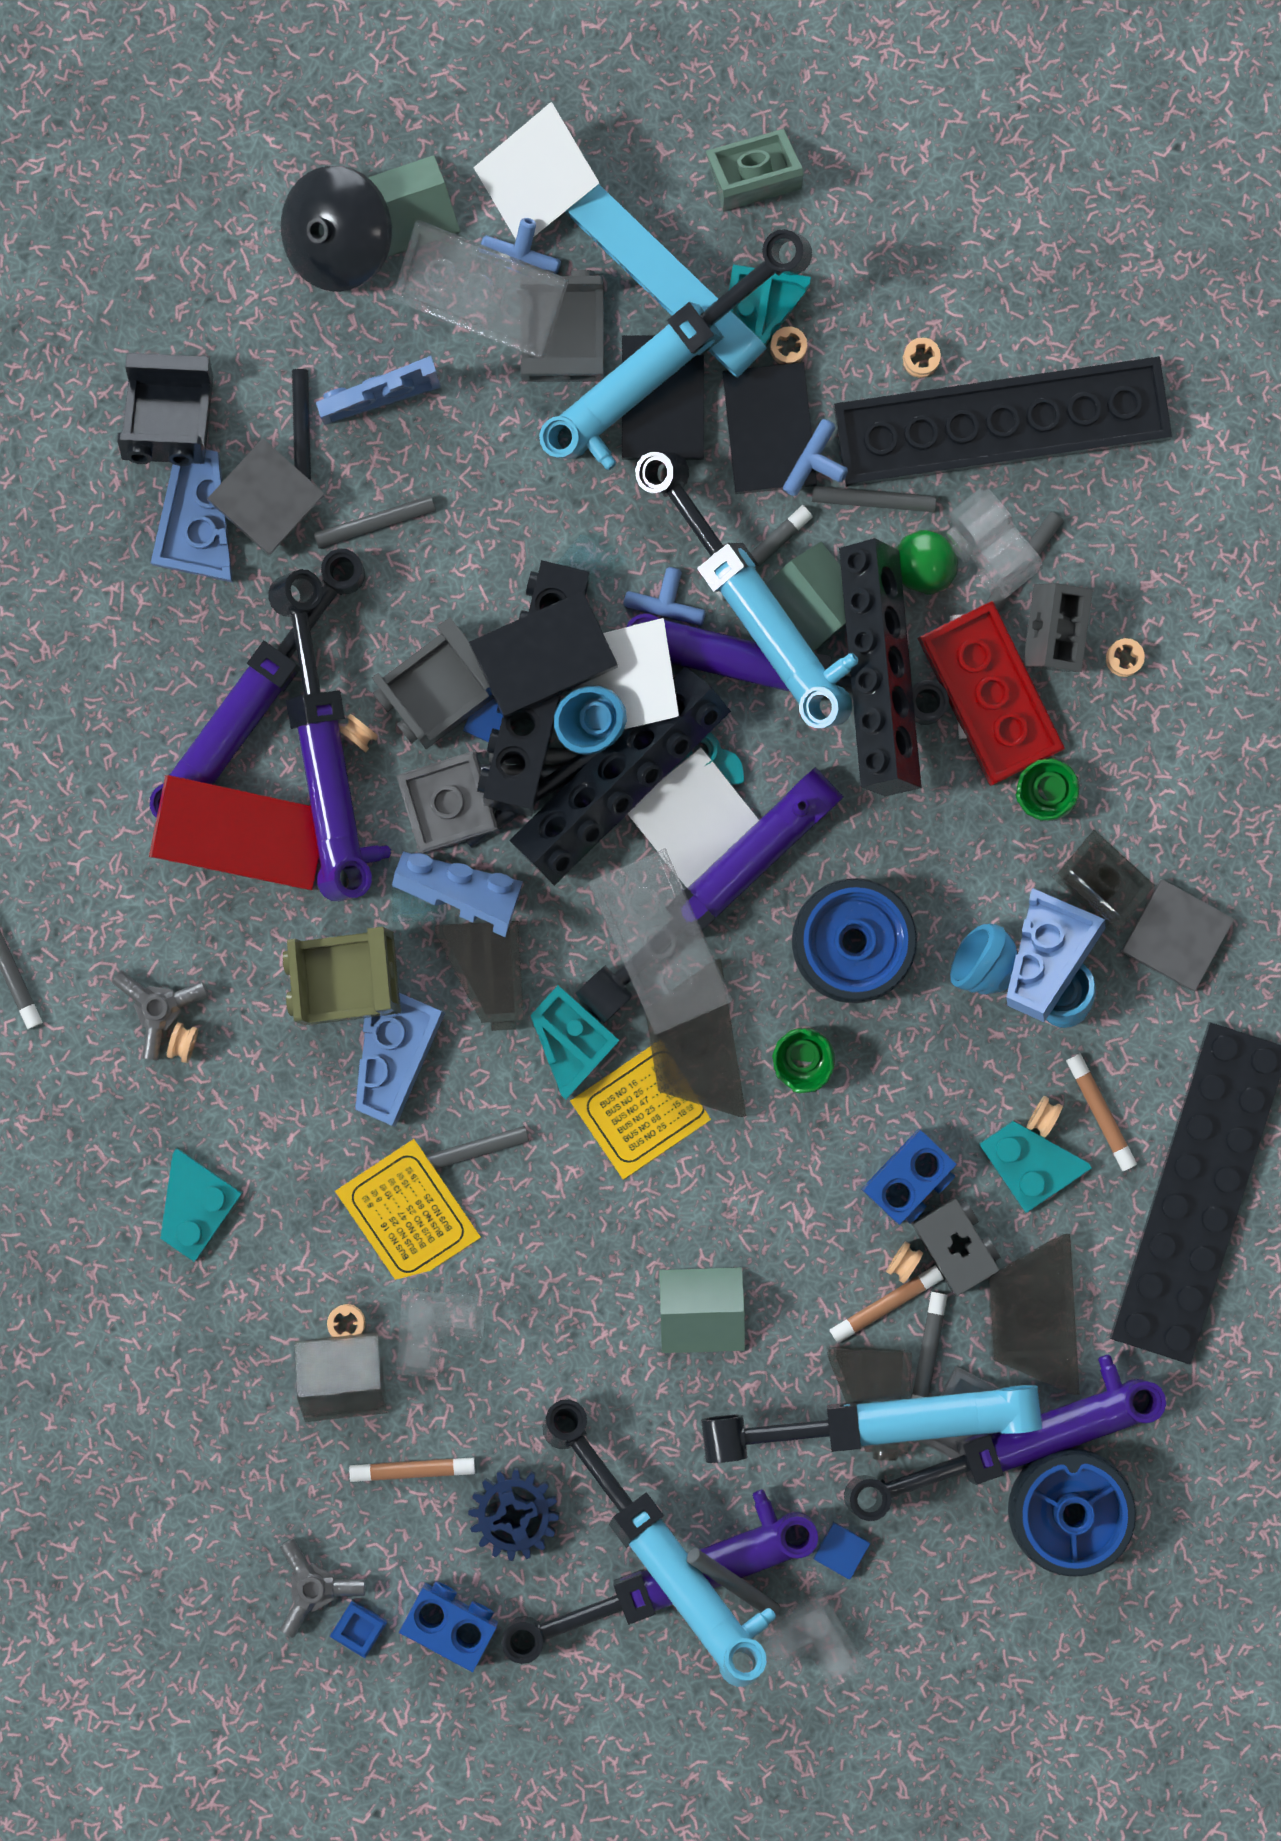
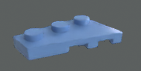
M428 356L384 375L371 377L363 381L362 384L352 388H338L326 392L323 395L324 399L317 401L316 405L325 425L441 388L432 357Z
M206 449L204 464L192 463L189 466L172 465L151 564L157 567L233 583L226 517L207 500L222 483L220 455L218 452Z
M403 852L394 873L392 886L433 905H442L444 903L452 905L460 910L459 917L472 923L477 917L494 925V933L506 938L523 881L512 879L502 873L491 874L471 869L468 865L462 863L451 864L431 859L428 855L422 853L411 854Z
M1032 888L1027 918L1024 919L1019 952L1015 958L1006 998L1007 1006L1045 1022L1106 927L1105 919Z
M399 993L401 1014L364 1018L363 1055L359 1065L355 1110L395 1127L445 1015V1012Z

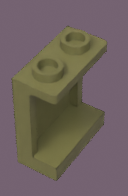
M385 927L367 928V933L300 941L296 938L287 940V950L283 952V967L286 975H290L291 991L286 994V1005L289 1015L293 1016L295 1022L302 1025H313L401 1014L393 931Z

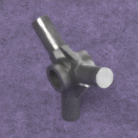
M123 970L112 981V984L135 1001L134 1008L142 1027L146 1028L142 1059L158 1061L162 1031L167 1030L181 1013L180 1008L209 997L203 981L177 992H173L172 989L151 986L144 988Z
M294 1538L280 1546L281 1551L295 1573L292 1575V1601L294 1605L279 1629L285 1635L294 1638L308 1612H314L333 1601L334 1596H365V1579H334L333 1574L314 1563L309 1565Z

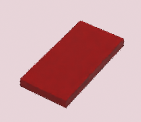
M993 601L917 638L939 683L947 691L949 704L990 786L1026 769L1037 760L1046 759L1065 749Z
M165 775L149 857L305 890L313 889L319 851L311 806Z

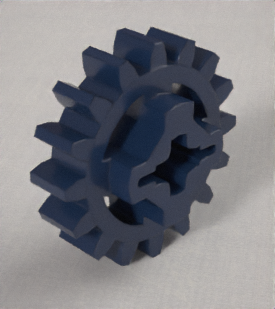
M514 1468L510 1478H506L505 1473L502 1470H498L497 1482L493 1483L485 1478L482 1481L483 1487L486 1490L485 1494L474 1492L472 1496L480 1505L479 1507L469 1508L468 1515L478 1518V1522L474 1523L470 1530L471 1532L482 1531L483 1536L479 1541V1546L483 1547L488 1543L493 1544L492 1556L497 1557L501 1550H506L509 1561L514 1560L516 1551H522L526 1559L531 1558V1546L535 1545L538 1549L544 1550L546 1544L542 1536L554 1537L556 1530L548 1525V1522L559 1520V1513L549 1509V1507L557 1503V1497L545 1496L544 1493L548 1489L549 1483L546 1481L539 1486L534 1484L536 1473L533 1471L526 1479L520 1478L519 1468ZM514 1487L524 1488L536 1498L527 1500L517 1495ZM498 1492L500 1505L497 1511L486 1515V1507L489 1500ZM513 1504L516 1510H526V1513L521 1515L519 1524H514L512 1519H501L507 1513L508 1505ZM542 1513V1521L539 1528L530 1536L527 1527L530 1519ZM501 1529L511 1534L514 1541L504 1540L493 1531Z

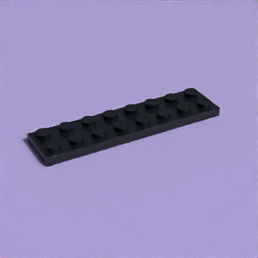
M1160 356L834 403L833 406L842 466L848 470L847 476L844 479L845 487L1153 443L1172 438Z
M1208 1022L1110 1339L1191 1365L1281 1077L1280 1044Z

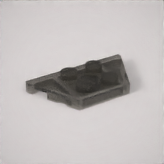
M720 958L710 962L646 1008V1019L658 1092L734 1116L745 1117L746 1111Z
M1062 1233L988 1277L992 1359L1072 1395H1080L1071 1240L1069 1233Z

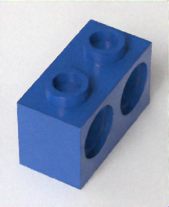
M917 1129L861 1190L898 1225L904 1220L911 1224L927 1207L922 1201L933 1189L939 1194L955 1178L951 1170L957 1164L926 1134ZM922 1153H931L937 1161L935 1172L927 1177L920 1176L915 1170V1160ZM894 1183H902L908 1190L907 1201L899 1207L891 1206L886 1199V1191Z
M435 1581L433 1586L424 1583L399 1633L473 1672L497 1628L498 1621L492 1619L494 1612L476 1601H472L470 1606L455 1599L457 1592L441 1582ZM428 1603L437 1604L442 1608L444 1618L438 1623H429L422 1617L421 1608ZM465 1623H472L479 1628L481 1637L474 1643H466L459 1637L458 1628Z

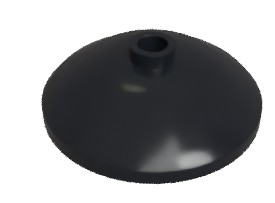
M325 166L308 172L291 188L282 209L281 237L284 250L291 265L303 279L317 288L341 292L365 285L380 271L390 250L392 223L383 195L368 177L349 167ZM320 224H322L324 227L323 236H321L319 233Z

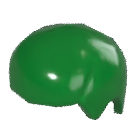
M919 530L903 537L896 547L900 554L902 584L909 589L926 595L935 594L948 588L957 575L958 557L950 542L939 533Z
M1054 758L1037 760L1020 774L1015 794L1016 799L1027 815L1039 821H1057L1067 816L1074 809L1079 797V779L1073 769L1066 763ZM1038 786L1041 787L1042 791L1044 792L1048 800L1044 799L1040 795Z
M808 1027L790 1030L778 1040L772 1054L776 1077L795 1093L816 1092L828 1083L835 1068V1053L831 1043L818 1031ZM792 1060L812 1063L807 1066H798Z

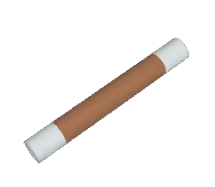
M1081 1053L1067 1059L1066 1062L1122 1171L1134 1167L1137 1165V1162Z
M936 1265L831 1328L830 1332L837 1344L944 1280Z
M475 1458L350 1465V1482L475 1474Z

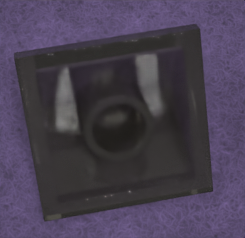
M1095 830L1087 836L1051 876L1090 913L1105 919V927L1111 932L1119 930L1127 922L1155 886Z
M378 1332L295 1341L297 1400L305 1422L388 1413Z

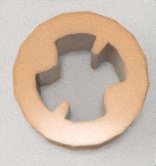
M788 326L782 327L775 332L770 343V352L777 363L781 365L799 363L804 358L807 350V339L802 331ZM790 336L798 340L795 346L800 347V351L798 353L791 351L788 356L782 355L780 353L782 346H777V342L780 339L787 341Z
M925 337L912 340L906 346L903 355V366L906 371L917 378H925L932 375L941 359L938 345L933 340ZM917 348H924V354L927 351L931 352L933 357L928 360L927 367H918L919 362L914 365L911 361V358L916 354Z
M1128 638L1117 640L1109 647L1106 653L1107 667L1112 673L1121 677L1135 674L1141 669L1145 659L1142 646L1137 641ZM1123 647H1129L1131 649L1130 655L1136 658L1135 665L1133 666L1129 663L1127 665L1128 669L1119 667L1120 660L1114 657L1116 649L1121 652Z
M349 714L347 716L348 724L346 726H339L340 733L361 750L367 752L369 750L368 742L370 740L376 741L379 736L355 716Z
M177 1022L170 1038L167 1057L173 1059L175 1056H180L182 1062L188 1063L198 1036V1028L192 1027L187 1030L184 1028L183 1023Z
M1043 1096L1029 1119L1026 1128L1029 1130L1037 1128L1040 1131V1136L1046 1138L1057 1121L1063 1106L1058 1103L1053 1106L1049 1103V1098Z
M905 1241L892 1259L886 1272L890 1275L892 1273L898 1274L899 1281L905 1283L919 1263L923 1252L920 1250L912 1251L910 1243Z
M340 1305L332 1310L328 1316V1332L337 1341H354L361 1336L365 1329V1317L362 1311L354 1305ZM339 1313L343 1316H347L350 1313L355 1315L357 1321L353 1322V1325L358 1326L353 1334L348 1330L342 1334L338 1332L335 1326L339 1322H336L335 1318Z

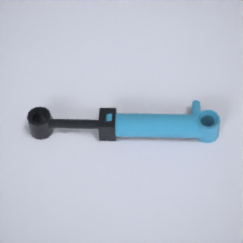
M786 229L776 230L765 239L762 248L765 261L705 311L699 304L688 302L667 320L669 324L560 416L547 420L539 434L543 450L556 458L573 459L583 455L589 449L606 470L612 469L616 465V461L599 435L696 355L702 356L722 340L724 336L714 324L775 273L778 276L782 273L798 275L805 271L812 259V248L809 241L802 235ZM792 241L796 247L795 257L792 261L783 264L779 258L780 248L786 242ZM568 427L572 433V440L569 446L563 449L558 442V435L562 428Z
M649 452L643 455L635 469L638 484L647 492L662 493L664 497L669 496L711 557L697 569L713 592L720 591L798 702L802 719L814 728L833 727L845 723L853 709L852 699L843 687L837 686L835 683L858 664L856 655L849 653L825 669L756 571L759 564L745 544L727 543L723 546L683 487L687 484L689 478V467L686 460L673 452ZM662 463L667 468V477L663 483L658 478V468ZM824 696L832 704V710L828 717L820 709V702Z
M1036 1385L1010 1386L993 1391L857 1404L856 1402L827 1405L828 1420L745 1428L743 1415L739 1414L713 1416L701 1420L707 1463H725L748 1458L747 1445L830 1437L831 1452L861 1449V1446L990 1433H1026L1042 1429L1038 1386Z
M570 1399L555 1402L548 1409L542 1426L546 1441L552 1447L558 1449H569L572 1447L620 1511L613 1516L609 1526L626 1548L629 1546L632 1548L719 1665L723 1679L736 1687H745L752 1684L764 1671L767 1663L763 1647L753 1638L775 1620L776 1615L771 1608H766L763 1612L757 1613L741 1625L702 1572L687 1562V1552L663 1522V1513L646 1492L635 1501H632L586 1440L587 1414L584 1408L578 1402ZM559 1416H567L574 1421L575 1430L570 1433L560 1432L555 1427L554 1420ZM739 1652L747 1654L753 1662L752 1671L745 1673L738 1671L733 1664V1655Z

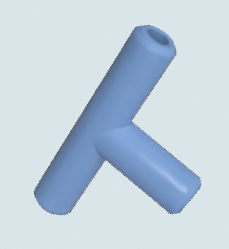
M531 218L520 220L515 245L487 235L481 241L480 250L482 252L537 270H550L554 272V275H557L561 266L560 259L530 250L536 228V222Z
M827 419L820 421L783 486V490L787 494L797 496L812 469L839 483L843 482L848 473L846 467L821 455L836 428L835 424Z
M673 567L666 568L659 598L628 591L623 603L624 607L700 626L703 625L706 614L704 609L675 603L682 572L680 569Z

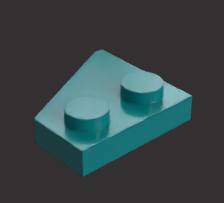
M733 264L729 290L755 268ZM775 273L735 306L731 312L766 346L810 288L811 277L787 275L784 273L778 276Z
M559 985L530 1015L560 1094L566 1100L620 1041Z
M1011 1121L978 1144L1025 1213L1092 1169L1088 1162L1015 1121Z
M176 1148L172 1154L160 1239L193 1262H196L243 1193L182 1150Z

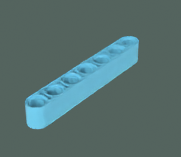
M599 184L565 211L591 239L671 316L688 302L699 304L705 311L718 300L708 288ZM729 311L714 324L724 338L708 351L729 372L738 378L767 347L734 313Z

